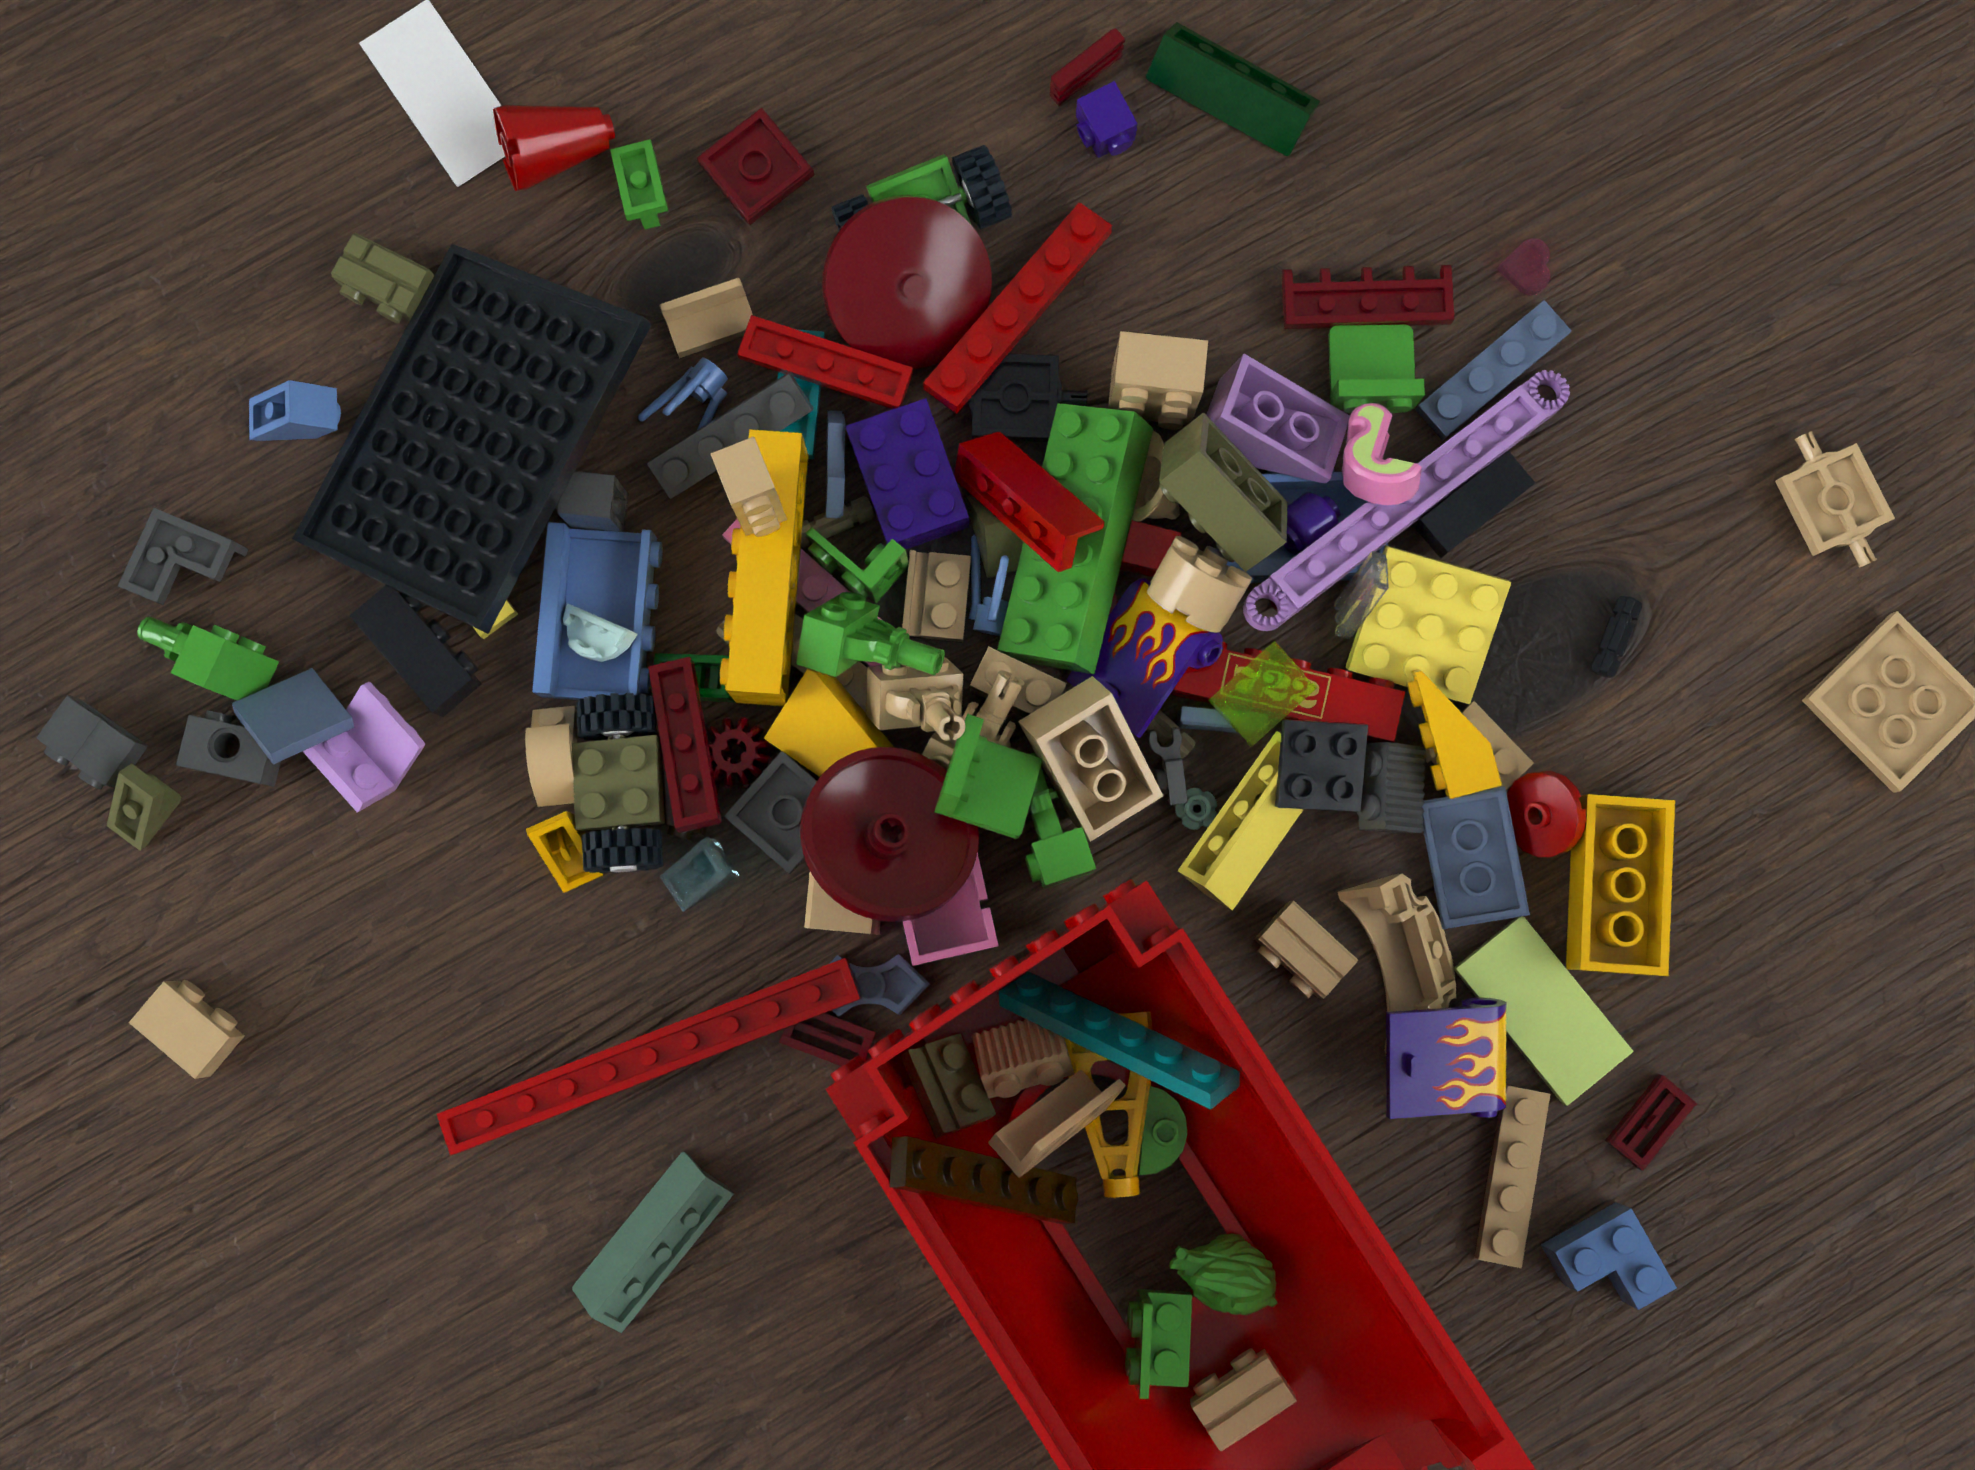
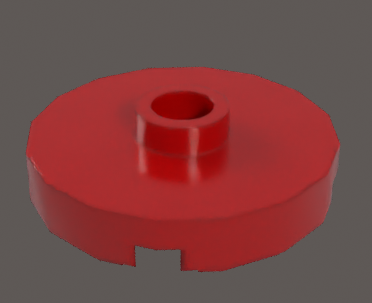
M1551 770L1527 773L1514 781L1506 794L1516 844L1524 852L1536 857H1554L1573 849L1583 836L1587 820L1585 808L1581 809V803L1578 798L1582 796L1577 787L1564 775ZM1539 810L1542 812L1543 815L1542 820L1539 817Z

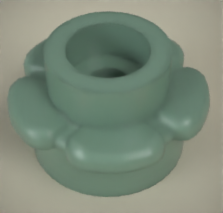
M1200 788L1186 790L1188 803L1175 805L1177 817L1181 818L1182 824L1191 830H1198L1201 826L1209 827L1217 815L1215 811L1217 807L1215 797L1209 791L1202 792ZM1194 805H1199L1201 807V811L1199 813H1195L1193 811Z

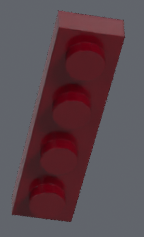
M689 656L648 666L675 829L682 833L720 824L722 819L694 661Z

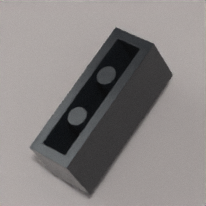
M385 585L354 611L350 617L430 711L444 717L482 685L474 675L479 668L464 651L461 650L457 654L447 644V641L451 638L447 630L435 618L429 622L419 611L424 606L421 601Z

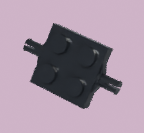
M1008 354L966 402V404H969L972 415V439L1001 432L1011 441L1048 442L1057 404L1087 406L1088 391L1062 390V384L1058 376L1059 355Z

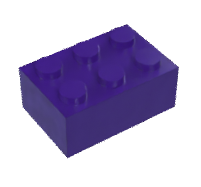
M926 398L845 426L886 545L891 539H894L906 550L969 528V516Z

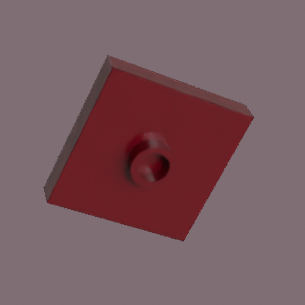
M762 107L697 157L698 164L749 226L815 175L813 168Z

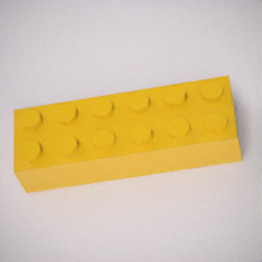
M749 429L748 438L755 437L787 520L779 523L780 528L775 532L761 537H756L754 533L746 536L742 527L733 529L731 550L732 554L736 555L737 572L730 571L728 577V597L733 598L734 607L733 615L726 614L724 641H729L730 652L729 658H722L720 684L725 685V690L736 703L784 706L789 696L809 455L802 433Z

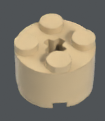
M1176 536L1153 576L1151 584L1147 589V594L1159 606L1171 614L1177 609L1188 617L1185 622L1209 632L1219 633L1224 625L1228 623L1251 583L1252 577L1239 568L1226 565L1228 561L1218 549L1206 546L1203 552L1188 539Z

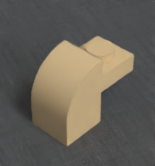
M575 706L532 711L531 728H526L525 745L530 783L538 807L574 803L572 743H577L578 732L577 710Z

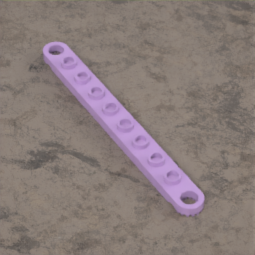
M1542 370V372L1536 373L1524 384L1501 399L1417 463L1422 467L1419 489L1412 499L1396 505L1366 502L1270 575L1268 579L1255 587L1248 594L1243 605V614L1246 621L1252 627L1261 631H1271L1285 623L1556 414L1567 402L1570 395L1569 384H1566L1567 380L1565 378L1562 379L1560 373L1555 374L1552 370L1549 372ZM1539 385L1551 387L1556 393V400L1551 402L1549 400L1544 401L1543 397L1542 399L1539 398L1540 394L1537 395L1538 389L1536 390ZM1262 598L1273 601L1277 607V615L1269 618L1266 616L1262 617L1255 610V602Z

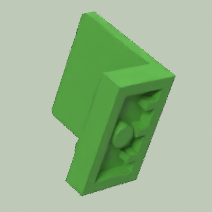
M812 527L805 533L811 544L808 550L813 554L812 558L830 574L837 569L842 574L841 578L846 582L844 585L848 590L863 595L865 598L868 596L876 604L909 565L906 550L894 539H891L886 546L881 543L878 544L870 552L864 561L868 567L863 571Z
M967 714L964 720L965 731L956 741L934 812L1018 839L1022 834L1041 769L1042 759L988 741L987 737L980 735L984 719Z
M1137 1289L1136 1301L1128 1302L1127 1327L1130 1329L1131 1337H1134L1135 1341L1134 1348H1126L1125 1374L1128 1376L1129 1385L1135 1386L1139 1399H1149V1385L1188 1387L1192 1311L1191 1292Z

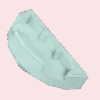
M567 603L563 624L567 626L568 645L584 658L600 662L614 659L626 651L638 635Z

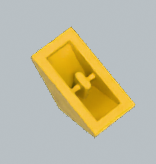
M565 811L526 829L528 837L563 893L603 876V873H590L583 870L582 835L586 832L575 830L574 813Z

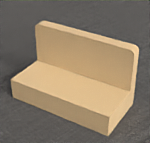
M735 278L659 305L679 358L743 337L750 316L753 315L740 278Z

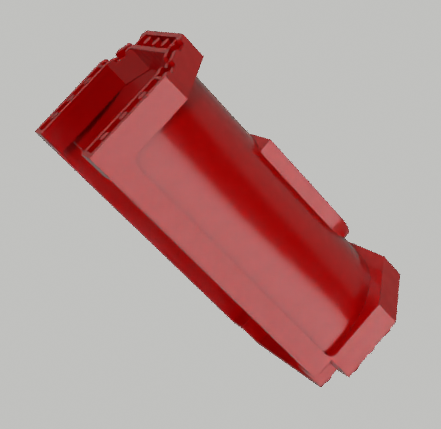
M1131 878L1103 896L1107 902L1106 905L1098 908L1094 903L1083 908L1063 921L1068 928L1058 934L1054 929L1039 936L1026 945L1029 954L1017 961L1015 956L1010 955L989 969L993 975L991 979L980 986L973 979L952 993L949 997L952 1004L943 1010L936 1003L909 1023L911 1031L903 1035L900 1028H898L867 1050L871 1055L870 1058L863 1061L861 1056L858 1055L830 1074L834 1082L825 1090L856 1137L853 1142L1059 1470H1428L1427 1466L1439 1462L1448 1469L1461 1466L1463 1470H1536L1183 928H1177L1147 880L1136 885ZM1026 972L1038 975L1117 1014L1150 1011L1153 1031L1240 1071V1087L1211 1110L1151 1081L1150 1085L1163 1089L1179 1103L1186 1116L1188 1135L1183 1152L1177 1159L1226 1235L1231 1233L1241 1235L1245 1241L1262 1252L1266 1259L1272 1262V1268L1276 1272L1275 1297L1278 1303L1274 1307L1268 1305L1250 1315H1234L1229 1312L1215 1311L1200 1302L1193 1295L1192 1289L1188 1291L1192 1294L1188 1387L1149 1385V1399H1139L1135 1386L1129 1385L1128 1376L1125 1374L1126 1348H1134L1135 1338L1131 1337V1332L1127 1327L1125 1319L1064 1224L890 1187L892 1137L909 1136L1002 1159L988 1142L995 1133L1032 1107L1037 1098L1050 1087L1039 1084L1021 1089L1013 1097L1002 1098L997 1096L990 1098L996 1115L989 1120L953 1133H947L936 1139L900 1057L910 1049L915 1050L925 1044L960 1033L980 1076L972 1036L974 1033L981 1034L983 1030L990 1031L992 1028L998 1029L1001 1025L1007 1026L1009 1023L1015 1024L1018 1020L1022 1022L1025 1020V1018L1000 1006L999 991ZM1111 1060L1097 1061L1092 1065L1091 1074L1105 1076L1116 1081L1120 1079L1128 1087L1129 1069ZM1253 1348L1257 1354L1265 1348L1293 1390L1297 1402L1221 1452L1190 1405V1398L1196 1394L1193 1387L1213 1373L1218 1378H1221L1233 1370L1230 1362L1244 1351Z

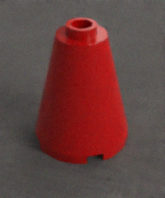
M501 105L493 109L498 143L502 145L505 155L503 159L504 165L515 191L527 190L608 150L610 147L609 140L615 139L611 117L609 114L602 115L599 107Z

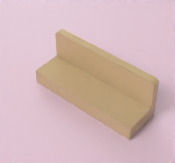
M1080 1070L995 1133L988 1143L1020 1178L1105 1112L1126 1085L1118 1079L1101 1092L1089 1077Z

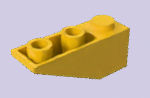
M1413 670L1414 681L1407 682L1413 707L1421 706L1424 714L1425 723L1419 724L1425 749L1433 748L1437 764L1430 766L1436 790L1444 789L1446 796L1453 799L1501 786L1502 782L1491 743L1421 670Z

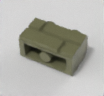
M357 233L352 234L343 250V256H340L331 272V277L341 287L339 293L359 305H363L365 299L378 305L376 311L395 323L399 324L402 318L410 321L435 275L430 269Z

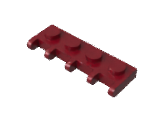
M1441 265L1440 279L1415 280L1414 267L1404 266L1403 280L1373 281L1372 268L1362 267L1361 281L1331 282L1330 268H1320L1319 282L1293 283L1292 269H1283L1284 329L1332 328L1336 325H1451L1455 320L1451 265Z

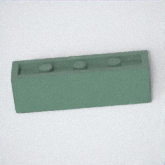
M686 1152L680 1153L572 1287L573 1292L591 1318L620 1333L625 1330L734 1195L727 1185L704 1172Z

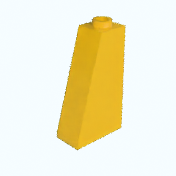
M809 668L764 737L765 740L819 777L831 765L851 753L875 747H894L866 716L864 710L836 677Z

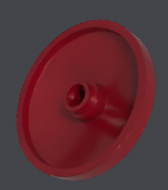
M915 195L892 196L867 205L854 214L839 230L825 260L822 281L823 296L833 326L850 347L913 367V369H920L940 363L988 308L992 287L991 266L986 248L979 234L957 211L927 197Z
M875 747L856 751L841 758L820 776L803 808L800 839L807 866L826 894L855 914L887 922H901L924 917L943 907L955 896L968 879L974 867L979 846L978 826L934 812L947 773L946 769L924 755L910 750L894 747Z

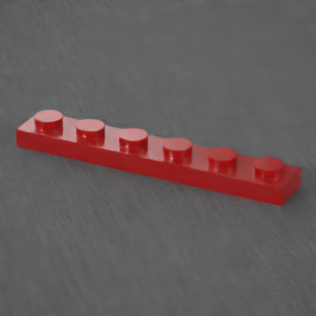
M1079 202L923 382V390L957 414L1110 236L1112 225Z

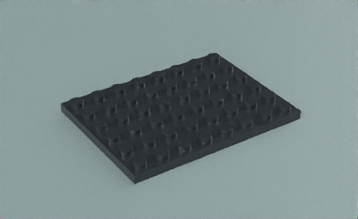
M451 244L292 539L489 634L652 324L641 315Z

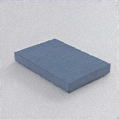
M1505 786L1453 799L1446 796L1423 800L1425 803L1422 808L1425 812L1422 814L1424 819L1422 826L1424 827L1423 831L1442 929L1530 915Z

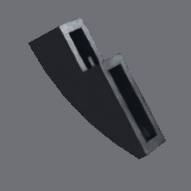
M1507 451L1421 518L1414 527L1441 559L1533 486L1535 482L1514 456Z

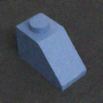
M288 380L250 398L249 439L254 441L316 439L338 430L337 425L340 421L341 409L337 403V388Z

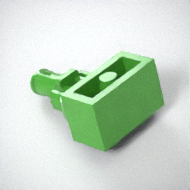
M843 592L804 615L796 664L833 677H837L859 661L877 662L885 665L884 668L888 670L904 665L936 675L942 667L945 652L943 649L910 640V636L906 633L907 630L905 628L898 627L895 629L889 623L878 619L880 606L866 602V598L863 595Z
M146 617L141 621L137 630V635L141 640L163 649L165 652L164 656L175 661L171 674L237 701L267 688L279 661L263 655L266 646L242 636L237 644L236 642L240 635L217 625H214L211 632H208L185 622L179 623L178 626H173L153 617Z
M1041 768L1029 806L1039 841L1031 844L1030 850L1032 854L1026 855L1025 861L1032 882L1041 881L1043 889L1092 874L1096 870V866L1083 827L1063 833L1052 801L1058 799L1057 791H1054L1053 788L1048 789Z

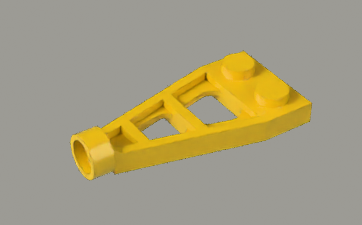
M1150 1011L1119 1014L1152 1030ZM1065 1038L1074 1073L1076 1074L1082 1070L1093 1082L1091 1076L1092 1065L1097 1061L1109 1059ZM1131 1070L1126 1094L1122 1098L1114 1100L1106 1109L1125 1110L1128 1113L1127 1141L1123 1145L1108 1144L1104 1139L1100 1116L1085 1126L1101 1178L1103 1179L1104 1197L1108 1198L1129 1197L1140 1194L1138 1164L1151 1080ZM1115 1169H1122L1126 1172V1175L1114 1176L1113 1171Z

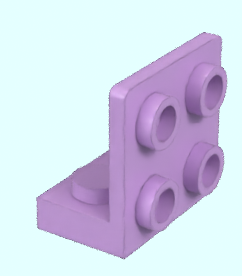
M371 682L360 686L346 709L352 716L355 728L303 751L357 813L394 792L425 746L424 741L419 737L416 730L402 718L389 703L388 699Z

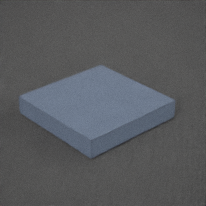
M313 668L232 703L235 715L273 765L355 728L352 716Z

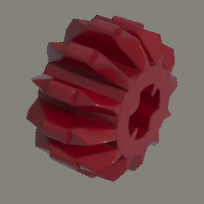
M726 717L722 720L725 732L720 733L713 726L708 728L709 734L716 738L714 743L708 742L709 751L712 752V755H710L712 766L716 765L713 769L714 779L716 782L725 774L724 787L732 789L738 776L741 786L747 789L750 787L748 774L752 773L758 778L763 773L757 768L758 763L770 765L773 761L770 756L760 754V751L767 750L773 745L765 739L757 741L764 731L761 725L757 724L748 732L749 720L746 717H741L735 730L731 719ZM737 743L743 749L746 746L747 752L741 754V762L737 764L731 758L727 760L726 754L732 752V744Z

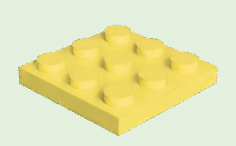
M1385 545L1345 667L1352 672L1385 679L1408 687L1407 682L1414 681L1412 671L1418 669L1447 698L1470 704L1512 582Z

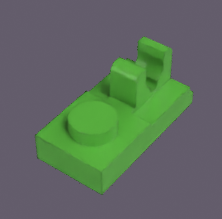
M651 139L610 149L627 221L640 218L644 230L661 226L657 214L669 210Z

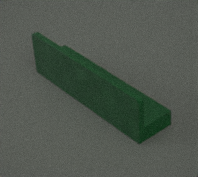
M1178 22L1164 34L1146 74L1148 81L1285 156H1289L1293 151L1304 127L1312 118L1320 103V100Z

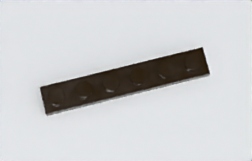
M909 1136L892 1137L891 1188L1058 1224L1075 1223L1076 1206L1078 1203L1075 1177L1033 1167L1019 1178L1002 1159Z

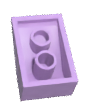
M1243 354L1219 379L1206 414L1255 468L1324 484L1331 478L1350 415L1246 354Z

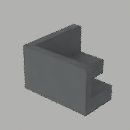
M153 508L118 587L164 605L181 566L221 582L233 554L237 553L246 557L249 549L229 538Z

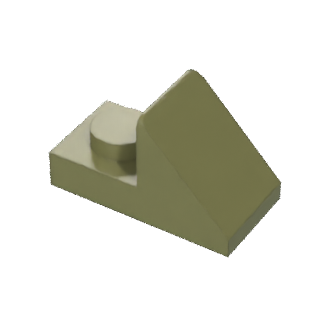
M131 763L118 773L107 827L141 851L149 844L175 810L182 797L152 774H145Z

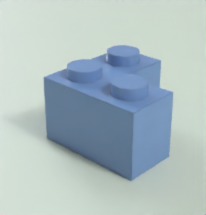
M1616 1202L1541 1244L1561 1282L1576 1292L1608 1275L1621 1300L1640 1310L1677 1288L1632 1208Z

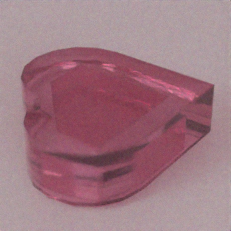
M1527 239L1499 265L1497 270L1523 294L1529 296L1537 295L1550 282L1551 275L1546 266L1550 257L1549 247L1540 239Z

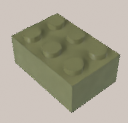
M1204 412L1164 443L1159 485L1163 494L1171 502H1178L1188 512L1192 524L1201 533L1207 532L1217 542L1219 551L1227 561L1231 563L1235 561L1247 572L1287 543L1288 502Z

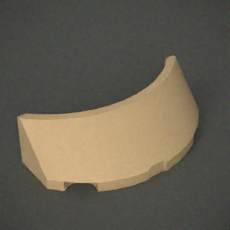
M1403 873L1395 874L1337 892L1340 901L1358 918L1373 945L1383 976L1387 1012L1449 1008L1451 999H1456V981L1451 951H1449L1445 931L1442 929V924L1435 909L1426 896L1417 897L1413 893L1411 879Z

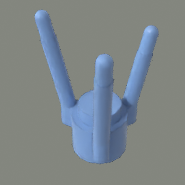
M702 357L676 383L649 404L638 415V420L645 421L672 399L663 409V414L668 416L691 395L702 403L707 398L710 399L698 429L712 421L719 404L726 397L727 392L721 387L728 378L719 367Z
M975 535L971 537L972 605L969 619L975 620L973 630L1001 636L1009 602L1001 600L1009 558L1006 555L1001 557L992 598L984 597L983 604H981L980 551Z

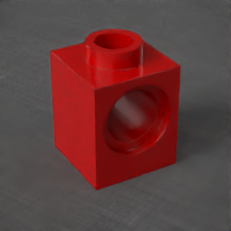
M1132 520L1120 569L1153 577L1176 536H1181L1182 533Z

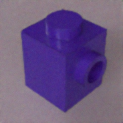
M1115 81L1077 99L1076 118L1079 121V124H1077L1078 134L1086 148L1092 146L1098 158L1108 153L1111 156L1118 155L1126 151L1133 144L1132 141L1135 140L1138 123Z

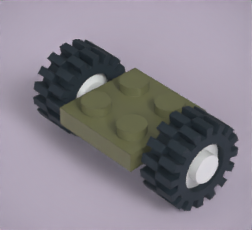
M610 693V695L599 694L596 697L588 696L577 700L578 737L584 738V740L594 739V741L572 743L575 830H601V832L593 831L582 835L583 870L590 873H621L659 869L663 867L662 832L657 829L646 828L640 830V828H630L665 824L662 751L660 737L656 735V711L653 696H646V694L634 695L633 693H625L624 695Z

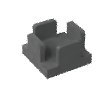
M781 751L724 817L786 872L791 874L805 859L800 839L801 817L806 800L817 781Z

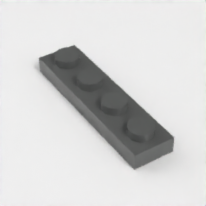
M789 372L650 459L647 465L669 498L672 499L717 471L710 453L748 439L749 429L781 431L813 411V406L792 373Z

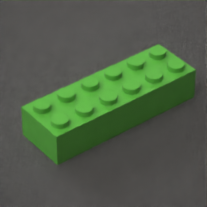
M1057 404L1042 468L1104 520L1105 523L1103 529L1078 538L1072 568L1057 572L1025 542L1023 543L999 640L998 651L1023 663L1095 674L1153 433V428L1135 411Z

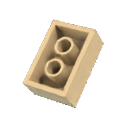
M1120 331L1112 366L1108 409L1135 411L1145 421L1158 422V426L1164 429L1178 430L1182 429L1183 425L1191 423L1204 390L1208 340Z
M1093 676L1018 721L1035 754L1042 759V767L1055 791H1057L1058 797L1071 821L1077 828L1083 827L1085 836L1090 842L1163 797L1112 693Z

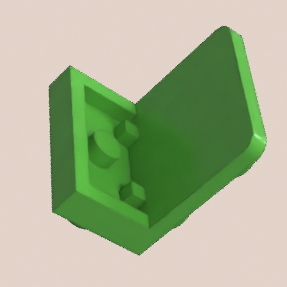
M1336 325L1331 328L1328 334L1331 405L1339 410H1344L1346 413H1352L1355 408L1367 403H1378L1387 408L1391 413L1408 412L1418 405L1425 396L1424 379H1415L1413 329L1409 325Z

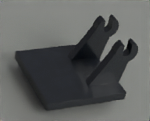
M1283 719L1275 807L1361 812L1368 725Z

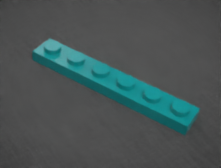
M1026 972L999 991V1004L1001 1007L1210 1110L1240 1087V1071L1031 972Z

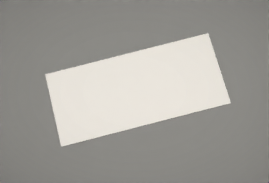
M429 0L423 1L359 43L457 187L505 157L502 145L498 143L493 119V109L500 107L501 104Z

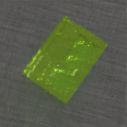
M1274 641L1208 701L1235 731L1241 734L1247 741V744L1252 747L1317 689V686L1306 678L1304 672Z

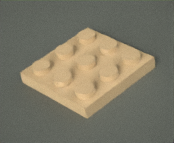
M1898 611L1889 614L1802 699L1811 711L1893 793L1901 792L1975 719V688Z

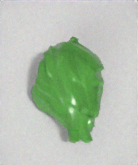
M1233 1233L1219 1235L1209 1244L1191 1250L1178 1246L1175 1249L1177 1257L1169 1262L1170 1269L1178 1270L1177 1274L1192 1288L1193 1295L1204 1305L1215 1311L1229 1312L1234 1315H1250L1268 1305L1274 1307L1278 1303L1275 1297L1276 1272L1272 1268V1262L1267 1260L1262 1252L1245 1241L1241 1235Z

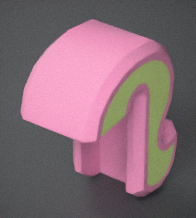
M1367 403L1355 408L1349 418L1347 445L1344 449L1342 465L1343 483L1355 497L1381 505L1400 504L1412 499L1418 491L1422 467L1417 463L1393 458L1383 459L1390 437L1388 428L1392 414L1387 408L1378 403Z

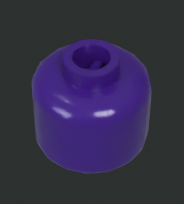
M1311 492L1304 493L1287 506V543L1283 546L1292 554L1297 555L1339 524L1338 517L1341 516V512L1337 504L1328 496L1322 498Z

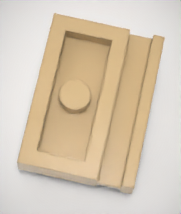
M910 550L902 628L907 630L906 633L909 636L963 642L971 556L935 552L922 553Z

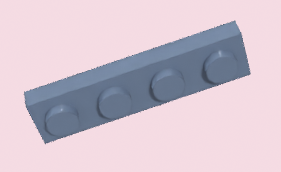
M1543 300L1419 404L1415 410L1443 441L1567 337L1572 330Z

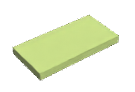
M1524 916L1514 918L1454 967V971L1476 998H1494L1507 1003L1506 1035L1565 1106L1571 1104L1634 1052Z

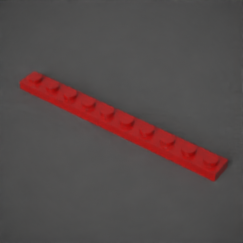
M843 958L436 1115L450 1156L851 1004L861 1000L862 997L847 958Z

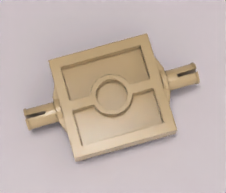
M1812 431L1794 439L1806 462L1796 471L1779 478L1775 482L1812 556L1833 547L1849 545L1859 568L1876 561L1877 558H1875L1865 537L1869 536L1876 527L1894 520L1895 517L1858 444H1853L1838 452L1822 453Z

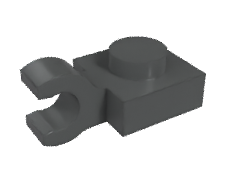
M1177 727L1171 728L1172 740L1166 746L1158 744L1155 730H1149L1147 735L1148 744L1155 753L1161 755L1162 769H1155V780L1162 794H1165V798L1170 805L1188 803L1183 760L1180 755L1182 736Z

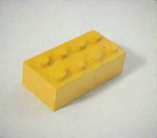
M1593 794L1582 795L1578 799L1581 803V809L1585 808L1587 820L1583 836L1576 846L1571 849L1566 969L1669 976L1675 800Z

